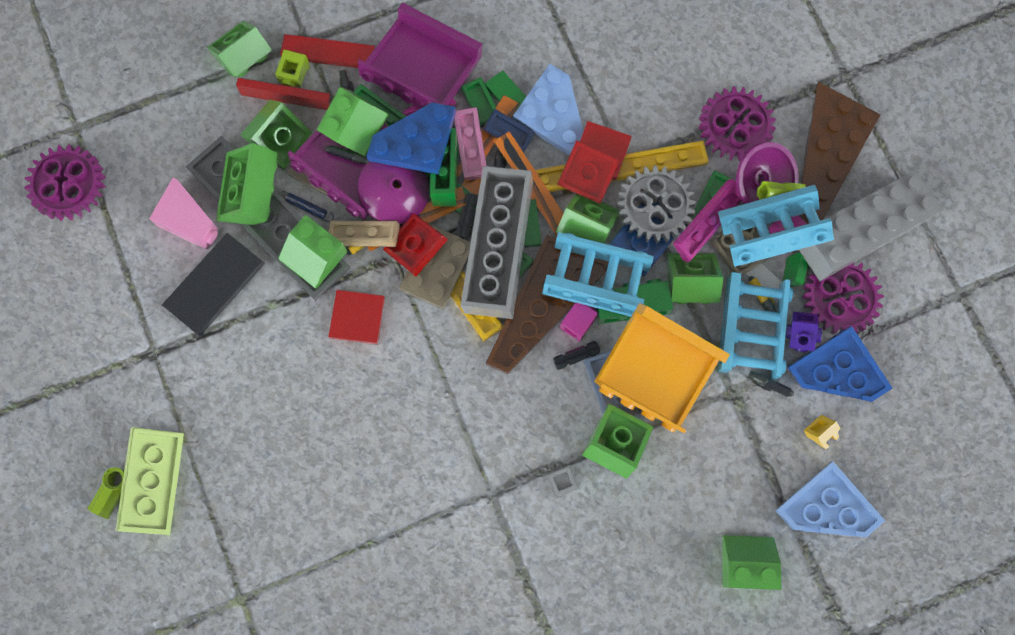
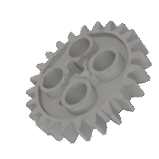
M654 165L652 172H649L648 168L644 167L643 174L636 170L634 178L627 177L626 181L628 184H622L621 190L623 192H619L617 197L622 200L617 203V208L623 209L619 212L618 217H626L622 225H631L629 233L636 230L638 232L637 239L642 235H646V242L651 237H654L655 242L658 243L661 237H663L665 242H668L670 234L676 239L679 235L678 230L683 232L686 229L685 225L691 223L692 219L690 217L695 214V210L691 208L695 206L696 201L689 200L693 197L694 192H687L690 183H681L684 178L683 175L675 178V170L667 174V168L664 166L662 172H658L657 166ZM650 185L659 186L661 191L654 192L651 190ZM673 200L677 202L679 207H670L668 201ZM641 201L645 207L637 208L633 202ZM657 202L660 203V206L657 205V206L654 207V206L652 205V203H653V204H655V203H657ZM659 217L662 220V224H654L651 218Z

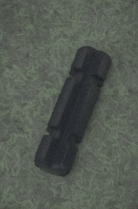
M471 193L465 195L463 203L466 204L462 206L458 222L460 227H457L455 233L456 236L465 240L469 239L471 232L469 228H472L476 213L474 207H477L478 196Z
M596 341L587 343L585 347L582 345L565 352V355L555 356L553 363L557 370L563 369L567 364L573 365L588 358V356L592 357L599 354L600 347Z

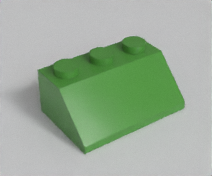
M255 143L227 152L216 221L255 225L268 220L271 211L269 206L274 190L273 179L277 169L276 159L278 152Z

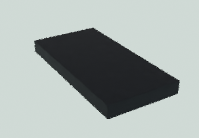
M226 233L165 300L162 306L198 336H201L265 263L230 234Z

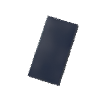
M496 109L492 111L482 129L496 139L510 132L523 153L535 134L532 130Z

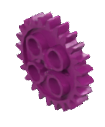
M733 86L729 93L726 88H723L721 95L715 92L713 99L708 98L707 105L703 106L702 114L699 117L701 123L698 129L704 131L700 137L708 138L705 146L713 145L712 153L717 150L721 151L720 158L725 154H729V161H732L734 155L741 161L744 154L750 148L759 143L771 142L774 136L772 134L776 127L772 125L775 123L776 118L770 116L774 110H766L769 102L761 103L762 95L756 98L753 97L754 90L746 94L745 87H742L741 91L737 92L735 86ZM731 106L738 107L740 111L733 110ZM749 109L750 112L744 117L743 121L736 126L728 138H724V135L730 131L732 125L736 124L742 114ZM749 120L756 121L758 125H752ZM716 122L723 123L725 127H719ZM734 137H741L744 142H738Z
M68 144L66 150L61 145H58L57 152L48 148L49 155L47 156L40 153L42 160H33L36 167L27 169L32 173V176L25 177V180L30 183L24 189L30 192L26 197L33 201L31 205L38 209L41 214H46L50 219H54L56 216L60 221H63L65 216L69 220H73L75 213L81 218L82 210L84 209L90 213L89 205H98L95 197H103L99 189L106 188L100 182L106 179V176L101 173L104 169L98 164V159L92 156L88 150L84 151L80 146L74 149L70 144ZM59 167L58 171L52 174L53 170ZM83 169L79 175H76L78 170ZM55 190L54 194L48 197L49 193ZM79 191L78 195L72 198V195Z
M862 262L858 266H854V263L822 281H819L813 270V275H809L806 278L809 283H806L803 289L808 292L802 298L809 300V302L803 307L811 308L812 311L810 313L818 314L819 323H823V331L831 327V334L834 335L838 330L841 332L848 326H852L856 333H858V330L862 332L867 329L866 325L871 326L875 323L872 318L876 319L880 316L876 310L881 309L883 305L877 301L881 300L884 295L878 294L877 291L882 288V285L874 284L878 277L870 278L869 274L872 269L863 271ZM846 278L852 279L855 287L848 285ZM824 283L831 287L832 293L827 292L823 288ZM860 290H861V291L863 292V294H854V295H851V296L848 297L847 299H845L844 297H841V298L832 300L831 302H827V303H824V302L822 301L823 299H824V300H825V299H833V298H835L836 296H838L839 294H840L841 296H845V295L854 293L855 291H860ZM854 301H858L862 305V310L854 306ZM831 306H834L838 309L839 316H836L831 312Z

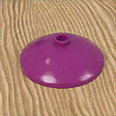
M764 142L753 146L744 154L736 173L737 191L744 204L759 200L757 189L762 181L782 184L785 182L798 183L799 172L797 163L786 147L774 142Z
M369 161L360 173L357 192L362 207L371 217L377 221H397L399 224H404L413 213L419 215L425 208L429 198V182L423 171ZM392 182H398L400 188H394Z

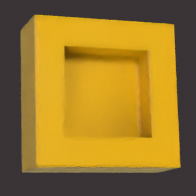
M820 415L803 431L809 439L827 449L829 446L826 441L830 438L837 440L839 438L838 431L841 428L836 421Z

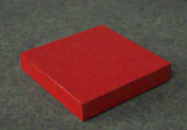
M587 121L580 142L620 159L612 180L616 181L632 136Z
M576 140L557 185L601 204L620 159Z
M413 213L400 228L396 247H384L383 250L416 277L448 239Z
M336 290L328 337L330 339L378 345L385 296Z

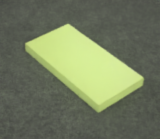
M131 427L115 531L170 535L184 433Z

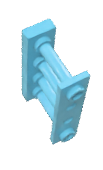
M808 186L718 211L723 235L732 233L736 243L729 245L734 267L834 240L831 219L828 218L820 221L815 211L820 209L816 186ZM805 213L810 224L794 227L791 217ZM781 220L785 230L770 234L766 224ZM757 227L760 237L745 241L742 230Z
M558 232L554 248L560 249L561 253L555 275L546 276L542 294L630 317L639 303L644 304V299L637 297V291L642 270L649 272L654 256L647 255L642 251H631L579 238L571 233ZM571 252L585 256L580 278L577 282L564 278ZM594 258L609 262L602 288L588 284ZM618 264L633 268L627 294L612 290Z
M731 272L726 281L720 349L730 354L726 363L718 361L717 372L728 373L736 365L771 370V379L776 380L786 371V360L783 359L787 312L788 302H791L793 297V288H790V280H784L779 285V289L744 284V281H741L742 273ZM750 294L778 298L777 312L742 308V305H738L739 296ZM743 317L776 322L775 336L740 332L736 328L737 319ZM741 341L774 346L772 360L738 356L737 353H734V343Z

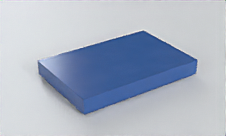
M643 202L639 205L638 208L641 209L645 207ZM658 202L655 203V204L652 203V205H653L654 207L657 206V205L660 206V203H658ZM659 217L651 218L654 224H662V220ZM630 224L623 226L608 245L631 251H642L647 255L654 256L650 269L675 239L670 234L668 242H665L663 237L660 238L658 243L655 242L654 237H651L646 242V235H642L637 239L638 232L636 230L632 233L628 232L631 227ZM642 270L641 275L645 277L648 272Z

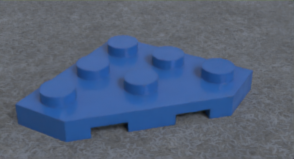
M430 103L374 134L367 153L368 161L439 174L456 113L455 107Z
M848 326L817 346L815 351L808 352L787 366L799 386L805 389L870 402L893 389L852 326Z

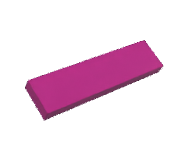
M728 179L674 241L673 245L683 261L690 262L721 226L718 211L736 207L742 201L734 179Z

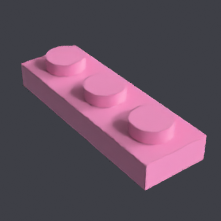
M477 107L456 111L454 118L464 179L481 178L483 166L487 165Z

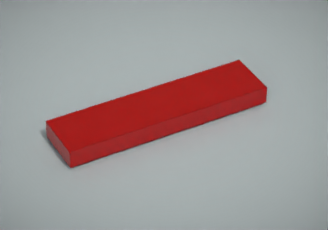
M284 34L280 56H282L283 50H288L306 55L308 62L358 68V61L362 60L365 62L374 51L375 45Z
M238 78L236 83L241 96L274 100L322 110H328L332 102L329 93L244 78Z

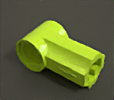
M762 181L757 189V196L759 200L805 188L806 185Z
M112 467L105 471L102 477V484L87 508L90 512L105 519L110 518L120 501L125 469ZM120 473L122 481L118 486H115V476Z

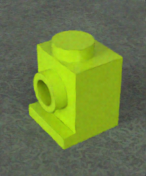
M283 50L275 74L278 82L281 83L280 85L302 87L306 72L310 67L307 56Z

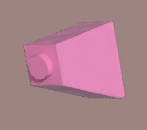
M173 177L149 219L157 227L207 250L209 245L215 242L218 228L182 184Z

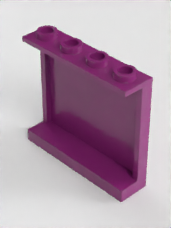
M402 2L398 8V18L368 59L365 62L362 60L358 61L359 76L367 82H373L380 86L385 92L393 93L401 97L406 103L414 104L420 108L430 103L449 105L481 59L482 43Z
M384 123V125H383V127H382V129H381L380 131H382L383 129H385V128H387V127H389V126H387V125ZM316 130L295 153L288 152L289 165L297 173L300 174L302 172L309 177L308 180L313 186L323 188L332 201L335 203L340 202L346 206L345 210L355 218L358 216L364 221L369 214L360 203L357 183L360 173L366 164L354 163L350 160L328 154L325 150L327 146L333 145L346 150L349 148ZM396 181L392 182L393 187H394L398 182H396Z

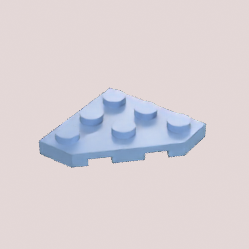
M549 64L512 119L570 156L576 140H581L584 131L570 76Z
M833 461L827 464L775 510L790 529L795 531L864 538L868 537L885 522L882 516Z

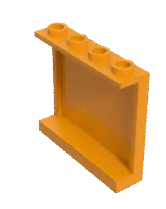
M639 303L594 382L600 386L599 392L610 398L616 395L621 398L620 403L633 410L636 406L642 410L640 414L649 420L654 421L657 418L663 421L661 426L674 433L677 429L685 433L686 430L681 427L682 423L718 361L726 363L730 354L648 306Z

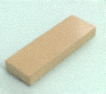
M330 221L328 232L342 242L344 246L396 247L400 224L397 221Z

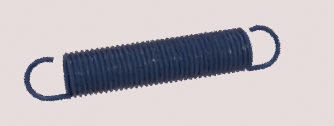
M287 194L285 199L287 203L326 222H330L324 219L327 214L326 209L294 194Z

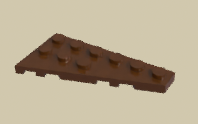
M818 82L815 88L816 94L812 106V118L808 131L801 184H805L806 187L816 186L820 209L815 211L821 221L827 214L881 114ZM805 213L798 215L807 224H810Z
M546 235L516 298L513 319H506L486 361L487 366L507 375L575 304L572 301L542 294L546 276L555 275L561 253L560 249L554 248L556 243L555 237ZM570 253L564 276L565 279L575 282L579 281L585 258L584 255ZM594 258L589 285L593 286L606 273L608 261Z

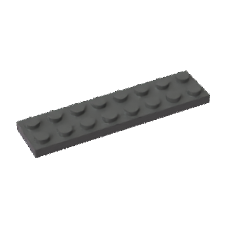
M222 136L185 166L218 201L226 154L235 150ZM274 189L269 207L271 211L268 220L255 225H241L316 301L350 269V266L341 259L317 289H315L278 259L289 233L302 217Z

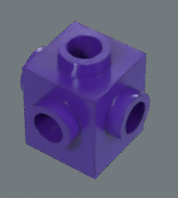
M793 311L791 324H786L785 339H789V348L799 352L815 351L816 342L820 343L822 337V328H818V314Z

